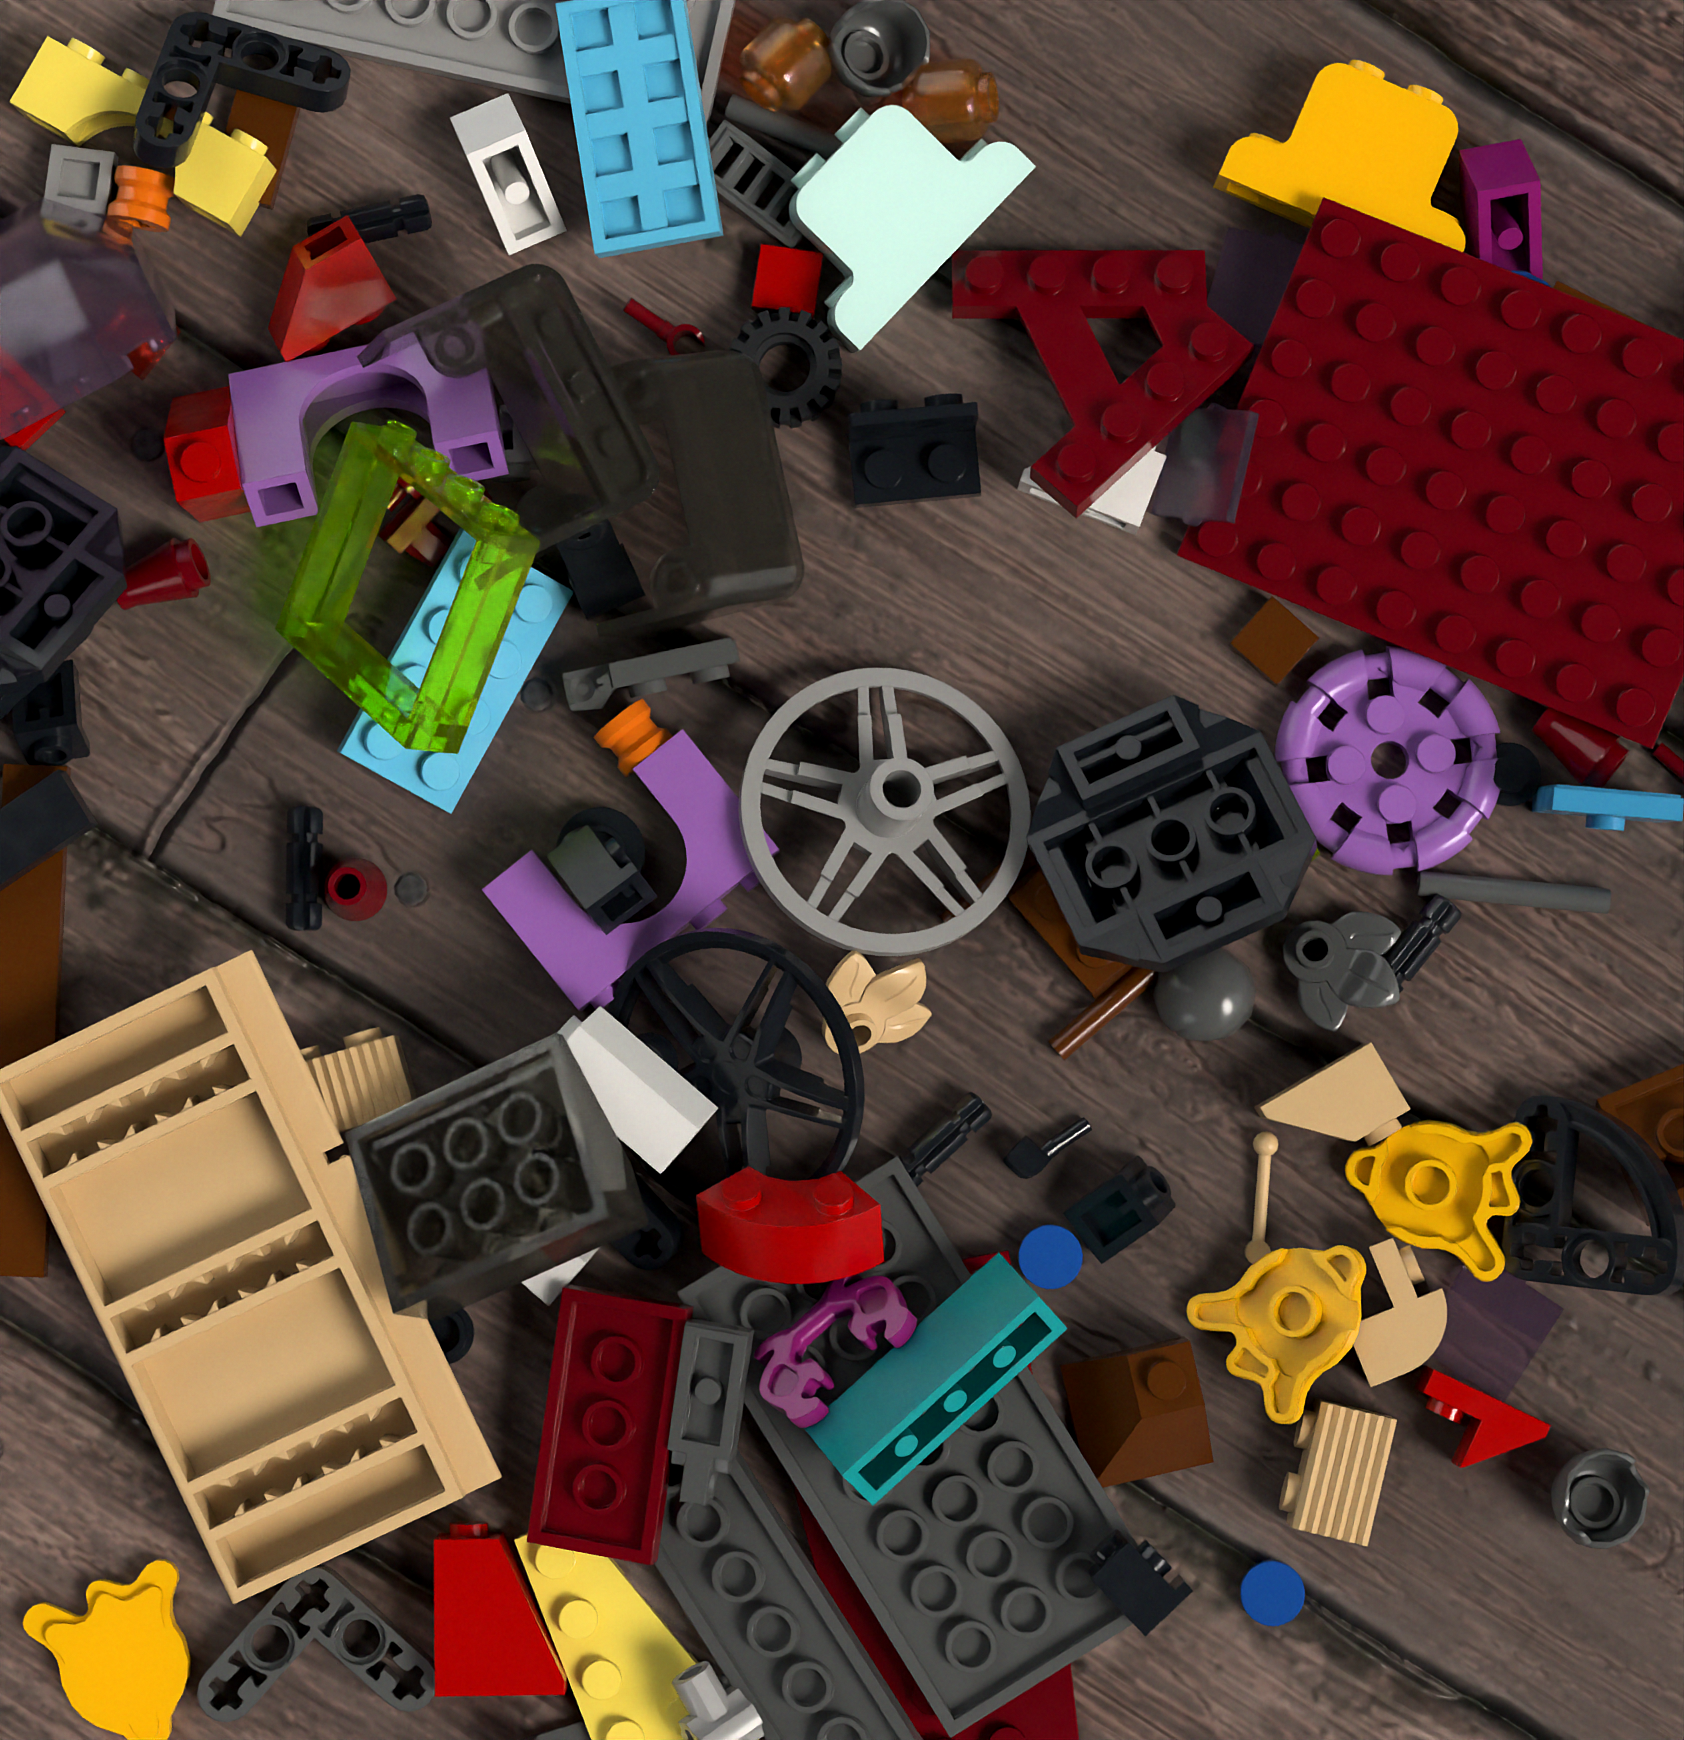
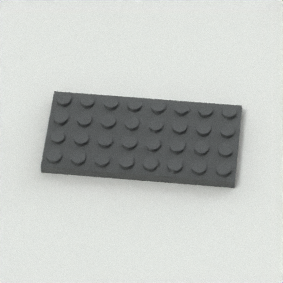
M896 1156L855 1181L860 1188L881 1205L884 1262L859 1274L863 1279L872 1276L888 1278L902 1292L907 1309L917 1318V1327L925 1317L936 1310L969 1280L971 1274L900 1159ZM720 1265L678 1291L677 1294L683 1304L694 1306L693 1319L754 1329L744 1403L950 1738L1133 1624L1093 1582L1087 1571L1095 1564L1089 1555L1114 1530L1118 1529L1135 1547H1138L1028 1366L1019 1372L872 1506L839 1473L806 1432L805 1428H798L789 1420L787 1415L774 1409L764 1400L759 1390L760 1380L766 1367L754 1358L755 1350L773 1334L790 1328L821 1299L830 1281L811 1284L767 1282L740 1275ZM853 1315L837 1319L808 1345L801 1363L811 1358L829 1374L834 1383V1388L831 1390L819 1387L814 1397H818L826 1406H829L870 1370L879 1359L892 1350L894 1346L884 1337L885 1331L875 1336L877 1348L876 1350H870L851 1333L847 1324Z

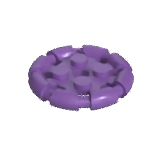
M1386 646V652L1364 655L1363 650L1360 649L1345 654L1320 668L1306 681L1310 687L1297 703L1290 701L1278 729L1275 744V760L1277 763H1281L1282 773L1316 837V841L1333 853L1330 859L1345 867L1375 875H1393V869L1413 866L1419 872L1447 861L1473 840L1469 834L1481 818L1489 819L1500 793L1493 778L1495 763L1499 759L1497 758L1495 735L1501 732L1489 703L1469 678L1463 682L1446 669L1447 665L1403 647ZM1388 678L1391 696L1384 695L1369 700L1368 680ZM1429 688L1448 702L1438 717L1418 703ZM1329 702L1345 714L1336 723L1332 731L1317 719ZM1470 739L1473 762L1454 765L1456 751L1451 741ZM1391 743L1403 751L1406 765L1403 773L1398 778L1385 779L1374 771L1371 764V756L1379 744ZM1325 757L1328 781L1309 783L1306 760ZM1445 792H1448L1461 802L1449 819L1433 809ZM1339 805L1359 818L1349 833L1330 819ZM1408 821L1410 841L1390 844L1386 824H1399Z

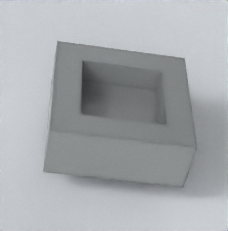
M51 144L43 207L48 212L108 219L106 213L108 204L113 202L114 175L119 157L115 152Z

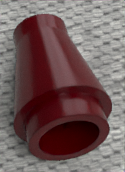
M174 537L127 567L128 587L117 598V602L123 610H128L140 605L198 597L199 589L210 586L211 576L205 556L197 542L193 538L180 542Z
M1550 707L1543 713L1531 730L1535 736L1543 741L1580 786L1588 783L1594 788H1603L1630 753L1627 748L1619 743L1621 736Z
M350 858L339 862L330 870L324 883V897L331 911L338 917L348 921H363L378 913L384 905L387 897V882L382 871L374 863L362 858ZM356 876L360 882L359 893L352 899L344 898L340 887L346 884L347 877Z

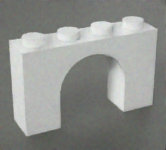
M601 1006L583 1022L573 1015L548 1044L557 1053L545 1067L536 1060L511 1089L520 1098L509 1111L499 1105L479 1127L475 1135L483 1143L473 1155H470L463 1149L447 1166L439 1177L447 1187L432 1204V1206L548 1306L559 1296L562 1288L569 1285L606 1239L558 1199L543 1181L534 1156L535 1133L540 1121L547 1117L561 1114H573L590 1118L609 1129L661 1174L718 1109L715 1104Z

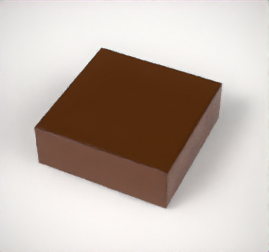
M1272 596L1228 646L1276 687L1318 641L1319 637Z

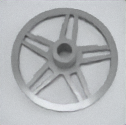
M895 668L854 669L823 678L795 694L776 711L756 739L744 767L739 791V822L744 848L749 862L767 894L790 919L807 932L827 943L849 951L854 950L861 954L875 956L914 955L940 948L965 936L979 926L1006 897L1016 881L1028 848L1026 836L1031 823V810L1026 779L1019 759L1000 727L979 705L962 692L942 681L908 670ZM869 688L879 689L881 717L888 759L873 760ZM858 689L860 768L857 772L851 773L801 761L797 765L769 759L780 737L804 712L830 697ZM894 689L917 693L948 707L976 730L991 751L969 758L965 755L926 768L918 762L908 759L901 714H897ZM999 764L1002 774L981 783L973 784L939 800L936 799L933 785ZM763 775L839 791L837 803L796 790L789 791L762 782ZM1006 784L1011 811L1008 845L998 873L990 886L982 894L964 871L967 868L935 827L933 819L943 812L982 796L984 793ZM761 793L845 822L846 828L821 872V877L807 902L786 881L769 851L761 822ZM921 845L925 847L942 872L971 905L969 908L964 910L943 888L942 882L914 854L915 850ZM854 847L867 855L868 859L830 914L826 916L819 912L817 907L850 848ZM891 853L896 854L955 916L935 927L902 934L868 932L838 922L853 900L860 896L888 854Z

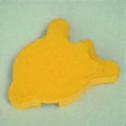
M1434 1120L1413 1122L1400 1128L1375 1146L1362 1147L1355 1150L1347 1159L1345 1175L1350 1185L1364 1194L1369 1205H1372L1376 1216L1386 1227L1385 1230L1402 1242L1419 1248L1446 1250L1457 1256L1477 1279L1488 1282L1496 1279L1503 1272L1505 1256L1488 1229L1487 1220L1493 1215L1511 1216L1519 1209L1520 1196L1512 1179L1511 1170L1529 1152L1533 1140L1527 1126L1519 1122H1510L1493 1131L1486 1132L1469 1131L1452 1123Z
M1337 1245L1324 1251L1306 1248H1280L1265 1254L1251 1265L1240 1281L1228 1290L1217 1293L1198 1294L1192 1297L1187 1305V1317L1195 1328L1230 1332L1235 1336L1236 1346L1226 1359L1227 1370L1236 1377L1254 1381L1261 1386L1265 1411L1272 1421L1278 1424H1293L1303 1414L1307 1392L1313 1382L1323 1372L1337 1365L1354 1344L1362 1317L1361 1285L1366 1275V1263L1363 1256L1356 1249L1344 1245Z
M157 1559L149 1563L132 1584H122L107 1579L95 1580L86 1590L88 1610L84 1615H77L52 1603L41 1602L32 1606L23 1619V1627L26 1633L48 1648L56 1658L62 1687L71 1706L82 1718L93 1725L123 1735L127 1740H167L172 1732V1715L184 1693L187 1679L190 1677L191 1656L186 1638L176 1623L173 1613V1597L180 1579L179 1570L175 1563L167 1559Z

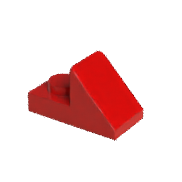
M1426 1365L1415 1386V1389L1430 1396L1425 1408L1458 1424H1461L1465 1413L1472 1416L1451 1463L1459 1468L1478 1463L1545 1438L1551 1425Z

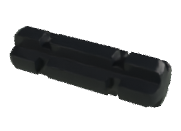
M416 194L399 198L400 204L391 205L389 200L340 211L341 217L333 218L331 213L311 217L307 220L308 237L348 215L366 244L398 237V231L406 229L407 234L428 230L432 227V218L427 199L424 195Z
M294 806L287 811V833L292 834V842L286 844V894L291 895V903H286V925L288 929L293 931H315L322 926V904L317 903V895H322L323 844L318 843V835L323 834V813L321 809L315 806Z
M1439 894L1431 897L1419 912L1422 916L1419 922L1416 920L1412 921L1383 957L1395 974L1399 993L1404 989L1401 986L1403 981H1411L1442 942L1439 939L1442 933L1448 934L1461 918L1462 913L1457 906Z
M973 1092L967 1093L952 1107L954 1112L949 1117L944 1114L907 1148L910 1153L904 1159L901 1155L898 1157L916 1187L924 1181L921 1177L927 1171L932 1174L968 1140L966 1135L971 1130L976 1133L991 1119V1109L977 1094Z

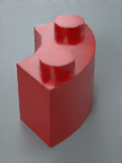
M748 1166L696 1195L702 1253L722 1267L740 1275L774 1283L811 1284L850 1277L872 1269L884 1262L881 1205L842 1171L819 1179L788 1181L768 1177Z

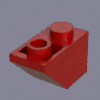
M348 215L292 247L268 326V330L285 362L291 361L297 356L305 357L315 354L328 344L330 337L353 324L362 325L374 320L383 312L386 305L397 299Z

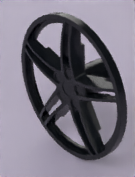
M706 928L686 932L658 944L641 956L625 973L613 994L614 999L609 1003L607 1012L628 1029L633 1008L643 990L663 1022L694 1061V1063L678 1070L677 1073L718 1107L715 1114L727 1178L741 1171L742 1166L744 1168L750 1166L767 1176L766 1167L771 1165L766 1121L767 1109L839 1128L829 1155L807 1180L819 1179L832 1173L843 1171L855 1149L861 1130L865 1103L864 1075L858 1045L851 1026L841 1006L821 978L806 963L781 945L762 936L731 928ZM710 948L742 951L768 962L733 1025L727 1024L694 984L687 985L668 963L685 953ZM779 968L784 973L770 999L760 1025L752 1028L749 1025L769 991L768 986ZM797 984L815 1003L833 1035L842 1064L844 1091L824 1084V1078L800 1069L802 1064L800 1045L795 1036L785 1028L793 1008L790 1002ZM663 991H664V992L667 994V996L672 1000V1002L669 1001V999L666 997V995L663 993ZM693 1026L696 1027L702 1033L700 1036L695 1031ZM782 1088L815 1102L843 1110V1115L839 1116L820 1110V1107L780 1096V1090ZM737 1124H741L742 1147ZM629 1147L641 1166L658 1184L682 1202L697 1209L696 1195L709 1187L697 1182L673 1163L660 1174Z

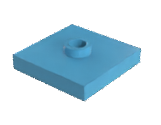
M1556 784L1538 787L1532 800V812L1586 817L1585 828L1624 831L1625 820L1653 823L1683 820L1684 798H1681V795Z

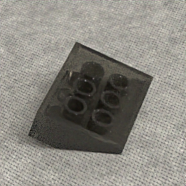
M554 1033L345 1132L392 1312L396 1315L436 1321L649 1225L632 1164L563 1034Z

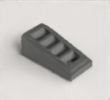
M724 120L709 140L713 172L730 148L740 155L723 178L714 173L718 200L784 247L795 249L804 235L794 226L791 219L785 227L775 219L798 190L790 181L796 173L727 120ZM753 163L761 170L742 195L734 188ZM774 178L783 185L763 211L755 203Z

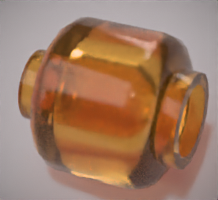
M783 16L773 18L739 54V66L742 74L739 76V82L742 88L757 104L767 111L774 113L779 108L789 112L800 109L832 74L831 60L826 50L830 40L817 24L807 18H802L799 22Z
M964 58L928 62V64L922 65L917 69L913 86L903 89V108L908 110L941 144L979 140L986 134L989 123L997 122L999 117V95L995 76L992 72H984L979 62L975 59Z

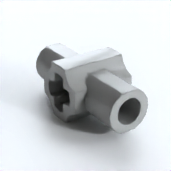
M703 1661L689 1667L673 1679L672 1685L689 1715L678 1722L681 1727L683 1740H758L765 1735L762 1729L763 1722L753 1704L747 1700L737 1687L730 1686L724 1690L708 1661Z

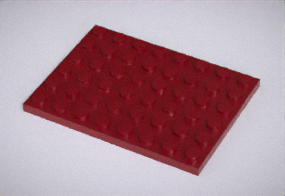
M1323 197L1177 556L1653 749L1684 677V340Z

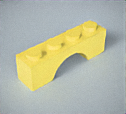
M47 36L12 96L10 103L25 118L80 147L91 137L104 130L120 126H135L136 116L150 80L128 68L124 70L122 76L101 66L105 57L77 39L71 38L68 45L65 46ZM205 112L190 155L185 162L175 167L173 193L187 208L241 237L259 206L258 202L277 170L267 157L264 156L268 149L266 145L236 128L230 137L209 126L214 118ZM164 117L159 135L166 139L173 131L174 121Z

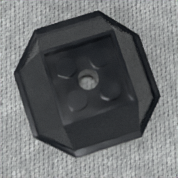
M17 446L0 447V696L46 682L128 587L122 523L118 509Z
M1176 695L1169 696L1056 747L1048 771L1049 777L1037 803L1026 836L1029 848L1080 953L1163 973L1285 919L1317 849L1316 837L1261 731L1228 717L1199 709V705ZM1177 839L1188 844L1182 852L1176 855H1164L1157 851L1159 846L1168 840Z

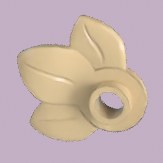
M852 950L838 963L826 982V986L836 998L851 1026L860 1054L868 1051L877 1043H896L913 1036L932 1015L925 1005L918 1002L926 988L925 965L920 958L910 960L876 975L866 958L861 953ZM823 1017V1038L828 1047L839 1054L833 1035Z

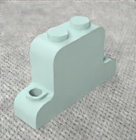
M887 105L869 115L860 107L834 134L842 142L841 146L826 161L816 153L790 180L798 188L789 204V215L792 223L845 277V280L832 292L824 303L829 307L827 323L831 333L851 353L860 351L1036 167L1016 146L1007 142H994L988 145L981 138L960 160H957L905 108L897 105Z

